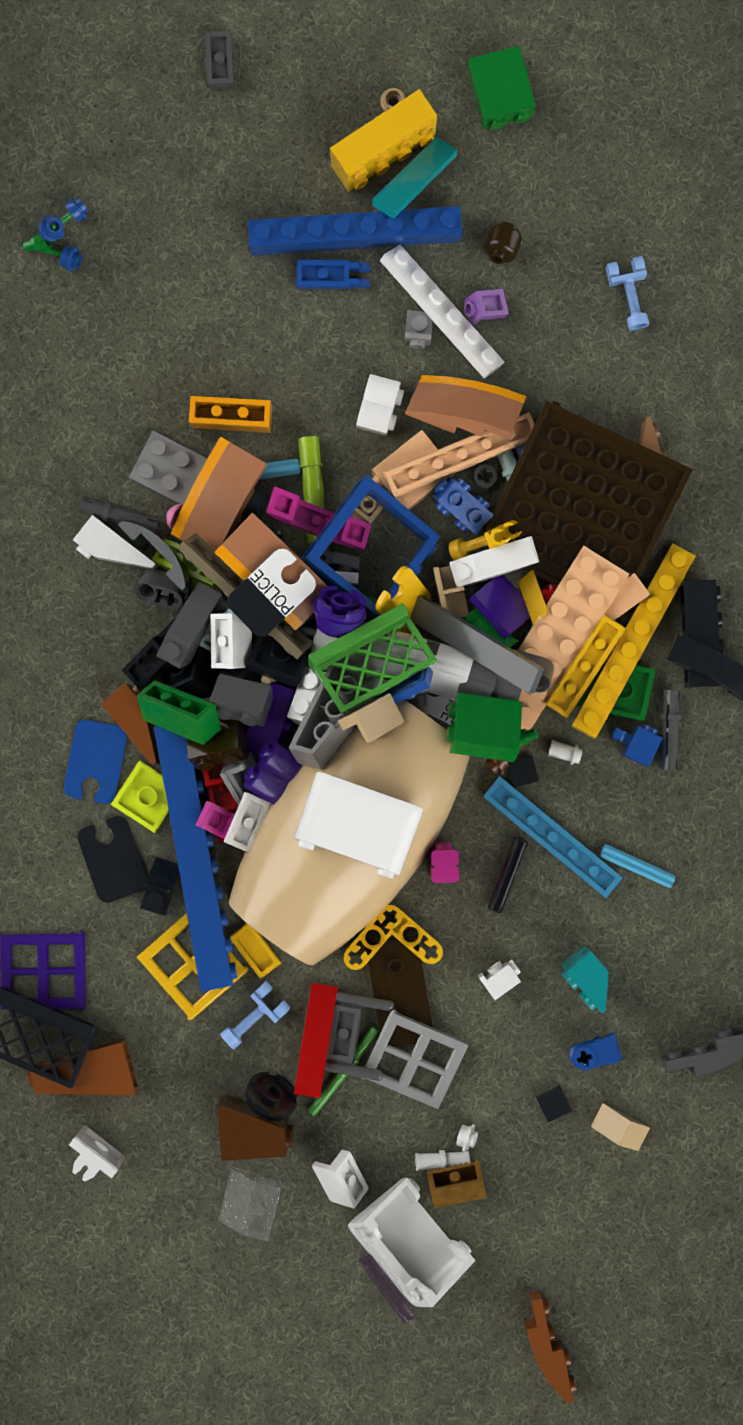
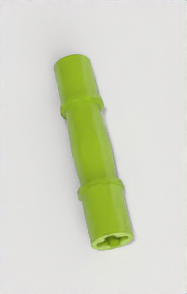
M308 436L299 438V468L302 469L304 501L325 509L324 487L321 474L323 463H321L319 437ZM307 533L308 544L311 545L316 536Z

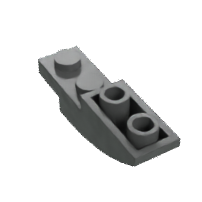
M727 1027L717 1030L716 1035H711L713 1046H709L708 1043L694 1045V1050L683 1052V1049L667 1051L668 1055L661 1057L663 1067L667 1072L690 1067L691 1072L696 1077L723 1069L743 1058V1029L733 1031V1028Z

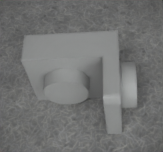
M407 310L404 343L409 344L410 348L424 349L425 345L430 346L433 320L426 312Z

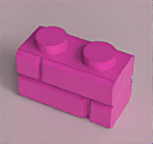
M435 842V847L429 850L431 880L435 883L459 881L458 851L450 842Z

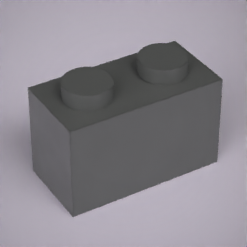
M219 674L209 702L215 704L218 718L233 719L241 721L248 726L259 725L264 727L273 702L272 687L262 683Z

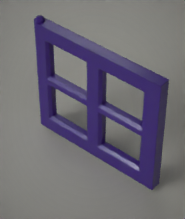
M84 931L72 934L0 935L1 987L4 986L13 990L12 975H38V998L33 999L57 1009L80 1008V1010H84L86 1008ZM49 944H74V967H49ZM12 945H37L38 968H12ZM74 974L75 997L49 998V975Z

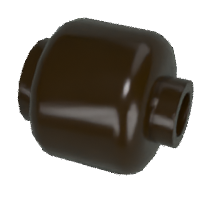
M502 222L491 228L484 244V250L492 262L503 264L512 262L516 258L522 244V236L519 229L508 222Z

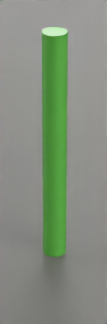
M374 1026L370 1027L357 1044L353 1065L359 1061L379 1035L380 1031ZM335 1073L321 1091L320 1099L316 1098L307 1111L311 1115L316 1116L347 1075Z

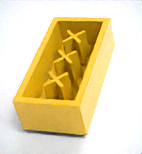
M418 89L330 147L331 167L348 192L352 189L358 191L368 184L369 178L375 174L377 176L385 174L390 169V164L396 160H399V162L406 160L411 156V150L419 145L425 147L434 140L437 114L421 90Z

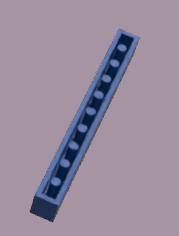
M156 726L154 731L200 990L202 992L233 986V979L238 978L235 962L230 963L229 952H233L231 936L225 935L224 926L228 925L226 909L221 910L219 900L224 899L221 883L216 884L215 873H219L216 857L211 856L210 847L214 846L213 834L196 826V822L204 808L201 800V795L205 794L203 779L197 778V768L188 760L187 738Z

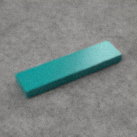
M436 137L373 198L372 206L394 219L457 156L458 150Z

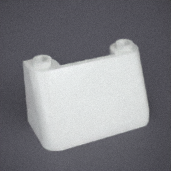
M316 772L294 839L299 841L298 846L311 851L314 850L315 846L322 847L373 865L375 868H378L377 874L393 879L394 875L400 876L423 809L340 778Z
M406 1177L400 1179L348 1224V1227L411 1304L417 1307H433L476 1260L471 1256V1249L466 1243L461 1240L459 1242L450 1240L418 1202L420 1199V1188L417 1183Z

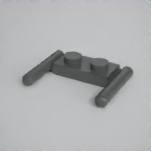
M338 991L325 1071L380 1081L383 1078L381 1070L353 1065L363 1010L362 1006L391 1011L394 1008V1003L391 1000Z

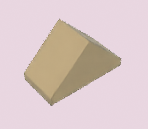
M602 1103L591 1125L592 1128L617 1145L639 1151L650 1129L649 1126L605 1103Z

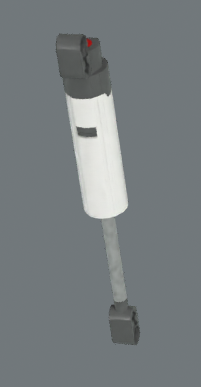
M157 569L146 570L134 588L135 595L139 600L170 610L179 609L182 604L186 603L189 597L165 574L166 572ZM221 598L215 613L222 614L229 609L226 599ZM363 621L360 626L366 624L367 622ZM308 623L300 628L305 635L314 638L311 653L338 639L325 635L317 628V625ZM396 630L394 638L410 642L411 634ZM423 638L437 659L436 663L429 666L433 670L430 688L424 691L454 700L457 693L460 692L519 701L522 691L519 687L454 647ZM378 640L373 643L371 652L386 655L389 643ZM393 644L390 656L405 660L408 647ZM411 649L408 661L421 663L428 658L423 651ZM515 650L544 668L543 676H541L535 692L541 693L548 690L554 672L553 663L547 658ZM355 653L349 657V660L364 664L366 656ZM369 657L367 665L382 668L383 670L385 661ZM388 662L385 674L398 676L402 673L404 665Z

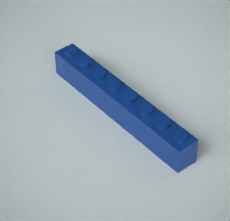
M460 206L402 210L394 219L380 211L248 220L251 255L460 242L462 225Z

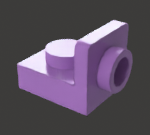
M503 289L476 291L464 300V312L471 325H475L481 320L504 318L509 315Z

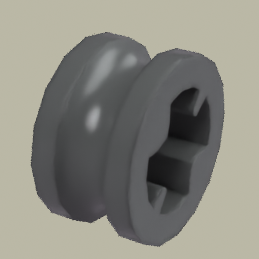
M488 464L478 466L473 474L475 485L481 489L491 488L497 479L495 468ZM485 470L487 474H492V478H489V483L485 484L484 480L478 479V475H481L480 471Z

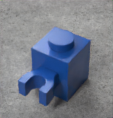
M643 724L642 728L635 726L631 735L619 728H614L610 735V738L626 745L621 754L622 756L645 767H649L663 739L656 735L658 730L646 724Z

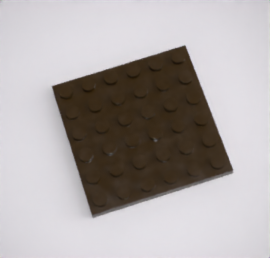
M546 401L484 533L511 520L517 521L518 523L509 526V532L515 534L521 531V534L507 543L532 536L539 559L538 563L522 569L528 572L533 570L535 575L556 585H559L583 546L629 573V576L635 573L639 578L693 469ZM487 545V546L481 547V548H479V549H481V550L484 551V550H488V549H490V548H489V546Z

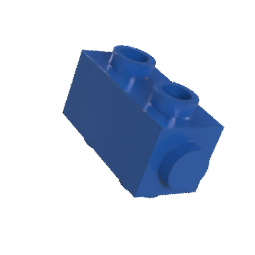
M449 476L447 480H441L435 487V493L432 496L438 501L435 507L446 516L451 513L456 517L457 520L454 524L466 533L470 530L476 535L493 516L488 510L490 504L480 495L474 498L469 493L471 487L461 478L455 481Z

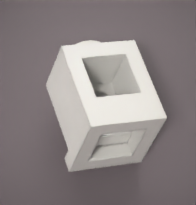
M513 960L506 961L503 964L499 961L487 970L489 972L487 976H484L483 973L478 975L494 1000L521 982L517 976L521 971Z

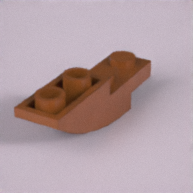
M540 1290L529 1292L534 1319L525 1320L524 1323L535 1359L554 1390L568 1404L574 1403L572 1393L577 1391L573 1375L568 1376L567 1366L571 1365L568 1348H562L561 1341L555 1340L552 1324L547 1325L545 1315H550L547 1298L542 1299Z

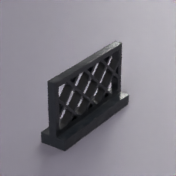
M0 987V1005L8 1008L12 1017L11 1020L0 1024V1048L3 1047L5 1052L0 1051V1059L72 1089L100 1027L7 987ZM15 1011L21 1013L22 1015L17 1017ZM26 1016L33 1018L36 1030L23 1035L18 1020ZM39 1021L47 1025L41 1027ZM14 1022L19 1037L6 1042L1 1027ZM52 1026L58 1030L61 1040L48 1045L42 1030ZM38 1032L43 1047L30 1053L25 1037ZM63 1032H66L71 1035L65 1038ZM74 1037L85 1040L82 1051L72 1055L67 1040ZM20 1040L26 1055L19 1058L12 1057L7 1045ZM63 1043L68 1058L55 1063L49 1048ZM45 1050L50 1065L41 1069L35 1066L32 1055ZM79 1056V1058H78V1060H77V1063L75 1064V1061H74L73 1058H76V1057ZM27 1058L29 1063L22 1061V1059ZM70 1061L73 1069L70 1080L60 1077L56 1068L57 1065ZM52 1068L53 1073L45 1070Z

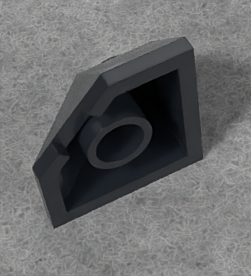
M199 646L190 665L180 669L174 666L172 671L167 668L160 678V683L203 699L211 697L219 671L217 668H211V652Z

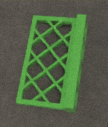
M403 603L308 655L310 668L313 673L317 674L342 715L437 662L436 657L408 616L409 611ZM406 625L412 634L410 642L395 639L396 630ZM378 640L389 643L387 654L371 652L373 643ZM393 644L408 647L405 660L390 656ZM411 649L423 651L428 658L421 663L408 661ZM355 653L366 656L363 668L347 665L349 657ZM369 657L385 661L382 673L366 669ZM388 662L404 665L402 673L398 676L385 674ZM330 667L342 669L339 682L327 679L323 671ZM346 670L361 674L358 686L342 683ZM364 675L380 678L378 687L373 690L361 687ZM332 686H336V687H337L336 692H335V690L333 689ZM340 689L356 691L355 699L343 705L339 698Z

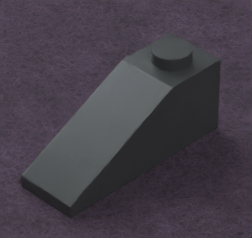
M199 581L169 628L156 656L179 669L190 665L210 624V614L215 613L224 593Z

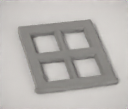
M393 1009L385 1022L365 1067L376 1069L384 1051L408 1062L399 1080L383 1074V1078L380 1081L368 1080L439 1109L469 1044L466 1041L402 1015ZM396 1025L420 1034L411 1054L388 1044ZM430 1039L454 1049L445 1068L422 1059ZM418 1066L441 1075L433 1094L409 1085Z

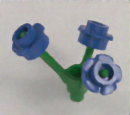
M69 197L70 201L65 204L69 212L61 219L58 217L54 218L52 215H45L42 218V222L39 223V235L32 236L30 240L23 242L24 250L26 252L33 250L35 252L42 251L43 253L60 257V266L65 267L68 272H72L74 268L78 269L82 262V254L79 253V248L77 246L74 248L66 246L61 252L52 248V242L56 241V239L60 240L64 236L63 226L72 217L77 222H80L83 218L87 219L85 213L89 210L79 197L75 201L72 197Z

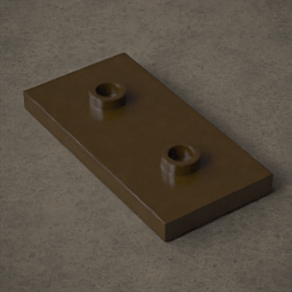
M416 934L404 936L403 938L405 941L412 943L417 940L418 936ZM397 938L387 939L368 962L374 998L391 1000L394 1003L393 1009L398 1013L433 1027L422 960ZM380 941L369 942L368 944L377 945ZM419 944L413 947L416 951H419ZM366 947V952L370 955L372 950ZM376 1009L380 1033L391 1011ZM396 1025L388 1044L394 1047L416 1044L420 1034Z

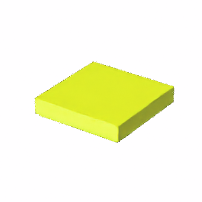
M139 760L111 805L156 833L169 813L162 774Z

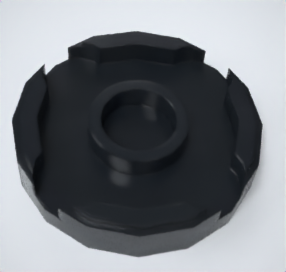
M270 1072L255 1074L249 1080L245 1090L246 1102L251 1110L267 1120L281 1121L287 1119L297 1106V1095L294 1094V1087L291 1082L279 1074L275 1076L269 1075Z

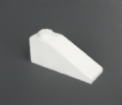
M93 515L73 539L79 545L76 550L88 559L93 555L99 560L145 569L158 568V565Z
M532 536L449 563L456 586L465 587L538 563L539 559Z

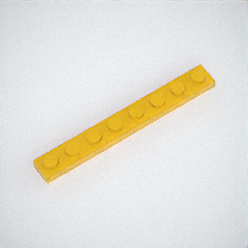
M672 543L647 587L650 595L640 601L625 627V632L615 645L571 727L593 739L597 737L695 559V555Z

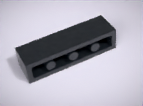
M716 579L681 582L682 636L695 640L723 654V640L719 639V628L722 627V614L718 612L717 602L721 600L720 586H716ZM684 669L685 688L720 686L693 670Z

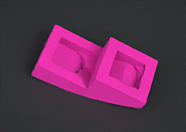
M206 801L196 826L225 839L235 814L212 802Z

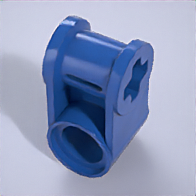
M614 1032L607 1033V1036L603 1038L597 1036L591 1040L577 1043L569 1051L571 1063L583 1071L611 1065L623 1060L617 1036ZM581 1051H584L586 1054H588V1056L585 1057V1062L583 1063L579 1059H577L581 1056Z

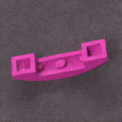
M274 487L266 513L287 525L317 537L334 515L331 511L300 500L298 495ZM350 516L332 542L364 550L372 524Z

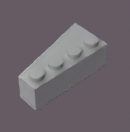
M348 660L347 665L363 668L364 665L352 660ZM371 665L366 667L367 670L382 673V668ZM330 667L327 669L325 676L327 679L339 682L342 669ZM346 670L342 683L358 686L361 674ZM364 675L361 687L373 690L378 687L380 678ZM321 682L289 746L296 761L299 764L322 770L357 727L356 724L342 730L338 720L380 698L382 693L342 715ZM332 686L333 689H334L335 692H336L337 687H336V686ZM340 689L339 698L343 705L355 699L356 691Z

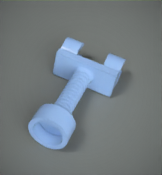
M642 256L632 258L633 273L620 275L617 262L608 263L605 267L610 287L624 284L631 316L627 318L630 331L645 328L649 325L647 313L640 311L634 286L635 281L644 280L647 276Z
M267 981L250 995L258 1004V1008H255L236 1028L228 1026L220 1033L223 1040L234 1050L242 1043V1034L254 1025L263 1014H267L276 1023L290 1010V1006L285 1000L273 1011L262 1000L273 988Z

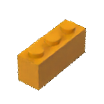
M190 396L189 424L192 429L271 433V400Z

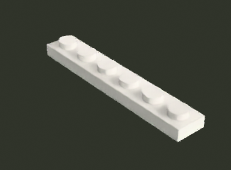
M401 245L383 255L380 262L484 379L502 366L504 361Z

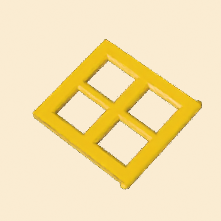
M186 913L139 954L137 958L186 1013L187 1019L193 1020L229 987L209 990L192 1005L176 986L192 971L198 976L195 956L191 958L175 939L177 935L189 926ZM168 943L186 962L170 977L152 959ZM229 952L230 963L235 962L238 978L233 979L235 983L248 971V967L243 966L233 953Z

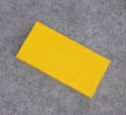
M248 923L230 935L232 943L260 979L282 963L262 935Z

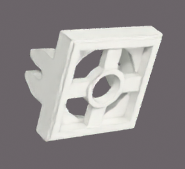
M86 1125L80 1129L69 1144V1146L80 1153L74 1162L72 1172L76 1174L84 1165L88 1166L82 1178L84 1182L93 1178L99 1170L113 1178L125 1159V1155Z

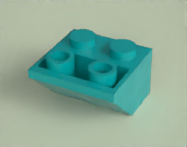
M583 945L560 965L565 970L561 975L574 990L578 987L582 990L578 995L592 1011L597 1008L603 1013L606 1010L609 971Z

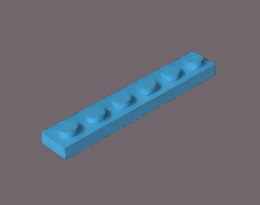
M500 776L482 796L605 898L608 897L623 878Z

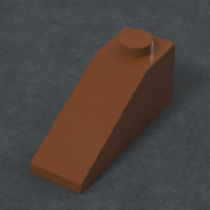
M125 683L105 699L101 705L152 765H155L159 762L151 724L143 720L137 695L141 690L135 684L131 687Z

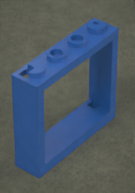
M367 475L356 483L302 556L301 560L327 586H338V591H345L350 594L352 589L360 593L366 600V618L371 621L380 616L375 609L376 604L320 559L366 494L424 541L407 564V567L412 569L416 576L423 568L421 563L425 557L429 558L437 549L435 543L440 536ZM394 583L388 591L391 599L395 597L399 590V584Z

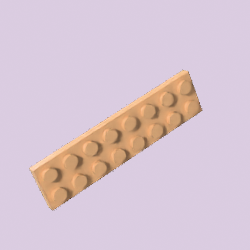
M585 546L581 548L546 604L548 614L542 619L540 614L518 648L520 651L547 658L554 665L553 677L548 690L533 694L521 691L519 701L522 702L521 729L529 730L533 727L545 708L546 701L629 576V573Z

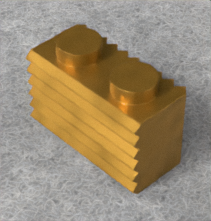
M478 1160L475 1162L470 1161V1163L465 1162L464 1165L460 1163L459 1166L455 1164L453 1167L450 1165L448 1168L444 1166L443 1169L439 1167L438 1170L427 1171L434 1209L487 1198Z

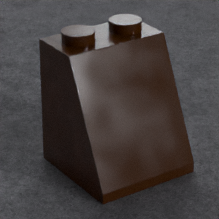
M222 1095L218 1104L221 1161L287 1157L288 1148H292V1141H294L293 1125H288V1118L281 1121L267 1120L252 1111L246 1101L230 1095Z

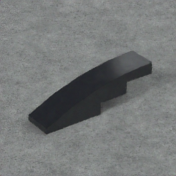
M176 618L157 636L153 637L122 669L139 689L169 664L156 655Z

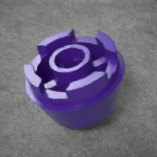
M327 586L322 588L319 596L315 598L313 608L316 625L325 635L340 638L357 629L367 616L365 609L366 600L353 589L350 594L345 591H338V586Z

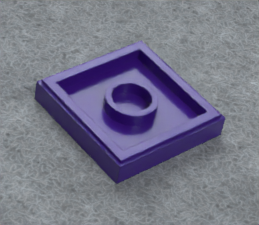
M504 574L492 579L469 599L503 639L507 638L530 618L523 596Z

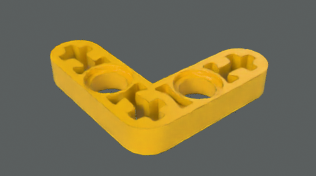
M387 905L344 953V962L352 970L362 969L391 935L427 964H435L440 961L443 956V949L433 937L398 907ZM394 910L397 912L395 916L397 922L395 924L393 922L387 924L385 928L390 931L385 935L383 930L374 925V923L379 920L380 924H382L386 919L385 915H383L384 912H392ZM407 927H414L418 931L419 935L415 942H407L403 938V931ZM369 930H377L380 933L381 940L377 945H370L366 942L365 936ZM423 935L428 938L424 942L428 947L431 948L435 945L438 948L436 950V954H438L436 959L433 957L426 959L424 957L426 951L422 947L419 948V951L413 948L420 943ZM361 940L364 946L371 949L372 952L368 955L364 951L360 957L363 962L360 965L358 963L352 965L349 962L351 960L349 953L351 951L357 953L361 947L357 946V943Z

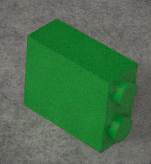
M520 46L468 59L467 70L483 129L490 127V130H497L504 127L507 122L515 121V123L519 124L530 120L531 116L534 115L536 106Z
M458 692L455 701L450 702L448 707V718H452L451 726H448L446 732V742L450 743L449 753L514 762L520 751L522 702Z

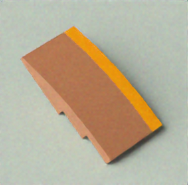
M422 375L405 414L455 434L458 427L481 437L484 430L510 440L527 396L474 380L449 376Z
M220 437L192 486L171 534L182 541L197 534L216 551L235 531L244 516L242 512L255 492L254 487L266 469L267 464Z
M251 513L214 553L244 581L277 549H286L291 552L297 560L283 568L281 572L282 580L287 584H294L298 581L300 574L307 569L316 581L313 592L284 619L297 631L314 613L313 602L319 596L320 590L327 587V585L258 517Z

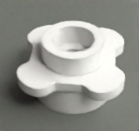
M472 1124V1126L462 1125L459 1131L456 1145L463 1147V1152L469 1150L470 1147L473 1148L476 1143L478 1132L474 1131L475 1124Z

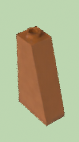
M126 1038L91 1047L72 1089L33 1072H27L28 1083L30 1087H34L35 1094L136 1095L139 1090ZM82 1050L72 1052V1055H75L81 1052ZM65 1054L53 1057V1060L56 1063L68 1058V1056ZM79 1056L76 1057V1058H73L74 1061H75V1064L77 1063V1060H78ZM48 1059L34 1063L36 1067L41 1069L50 1065ZM70 1061L57 1065L56 1068L60 1077L70 1080L73 1072ZM52 1068L45 1070L53 1073Z

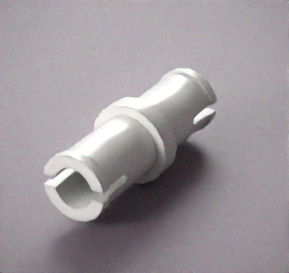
M439 1150V1153H415L416 1171L439 1169V1167L443 1169L444 1166L448 1168L450 1165L453 1167L455 1164L459 1166L460 1163L463 1165L465 1162L470 1163L469 1151L445 1153V1150Z

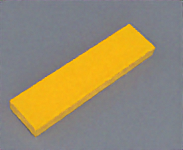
M603 615L545 704L568 718L626 628Z

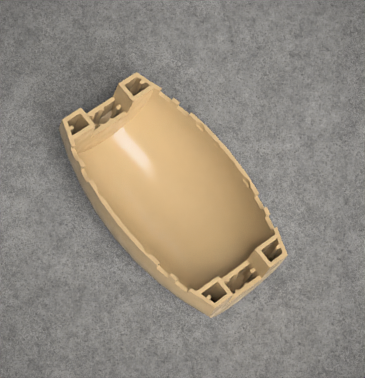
M406 700L396 704L404 719L403 724L370 743L365 741L357 726L322 770L302 764L298 773L288 783L280 799L274 805H270L250 853L245 851L239 865L228 901L230 907L266 939L308 965H315L342 947L365 928L395 898L433 846L462 784L470 756L449 753L450 743L446 742L447 730ZM316 772L340 778L423 809L400 876L394 875L393 879L377 874L378 868H375L373 865L322 847L315 846L314 850L311 851L298 846L299 841L295 840L294 836Z

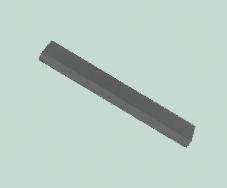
M418 596L410 617L413 623L528 694L535 693L544 671L543 667L427 597Z

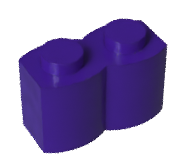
M272 740L270 744H265L261 749L259 762L247 770L244 776V786L274 805L284 793L288 783L298 773L302 764L296 761L289 749Z

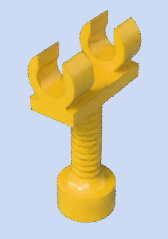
M511 520L484 533V536L466 542L462 538L453 540L449 543V553L453 560H458L469 556L470 551L487 545L490 549L502 546L521 534V531L515 534L509 532V526L515 525L518 522Z

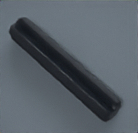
M515 837L513 839L488 908L493 912L501 913L503 911L528 844L522 838Z

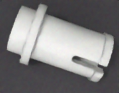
M552 740L548 756L570 761L571 765L574 763L579 764L583 749L578 748V744L571 746Z

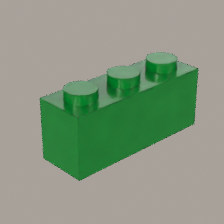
M155 680L137 695L142 718L146 722L202 745L221 730L216 706L211 702Z

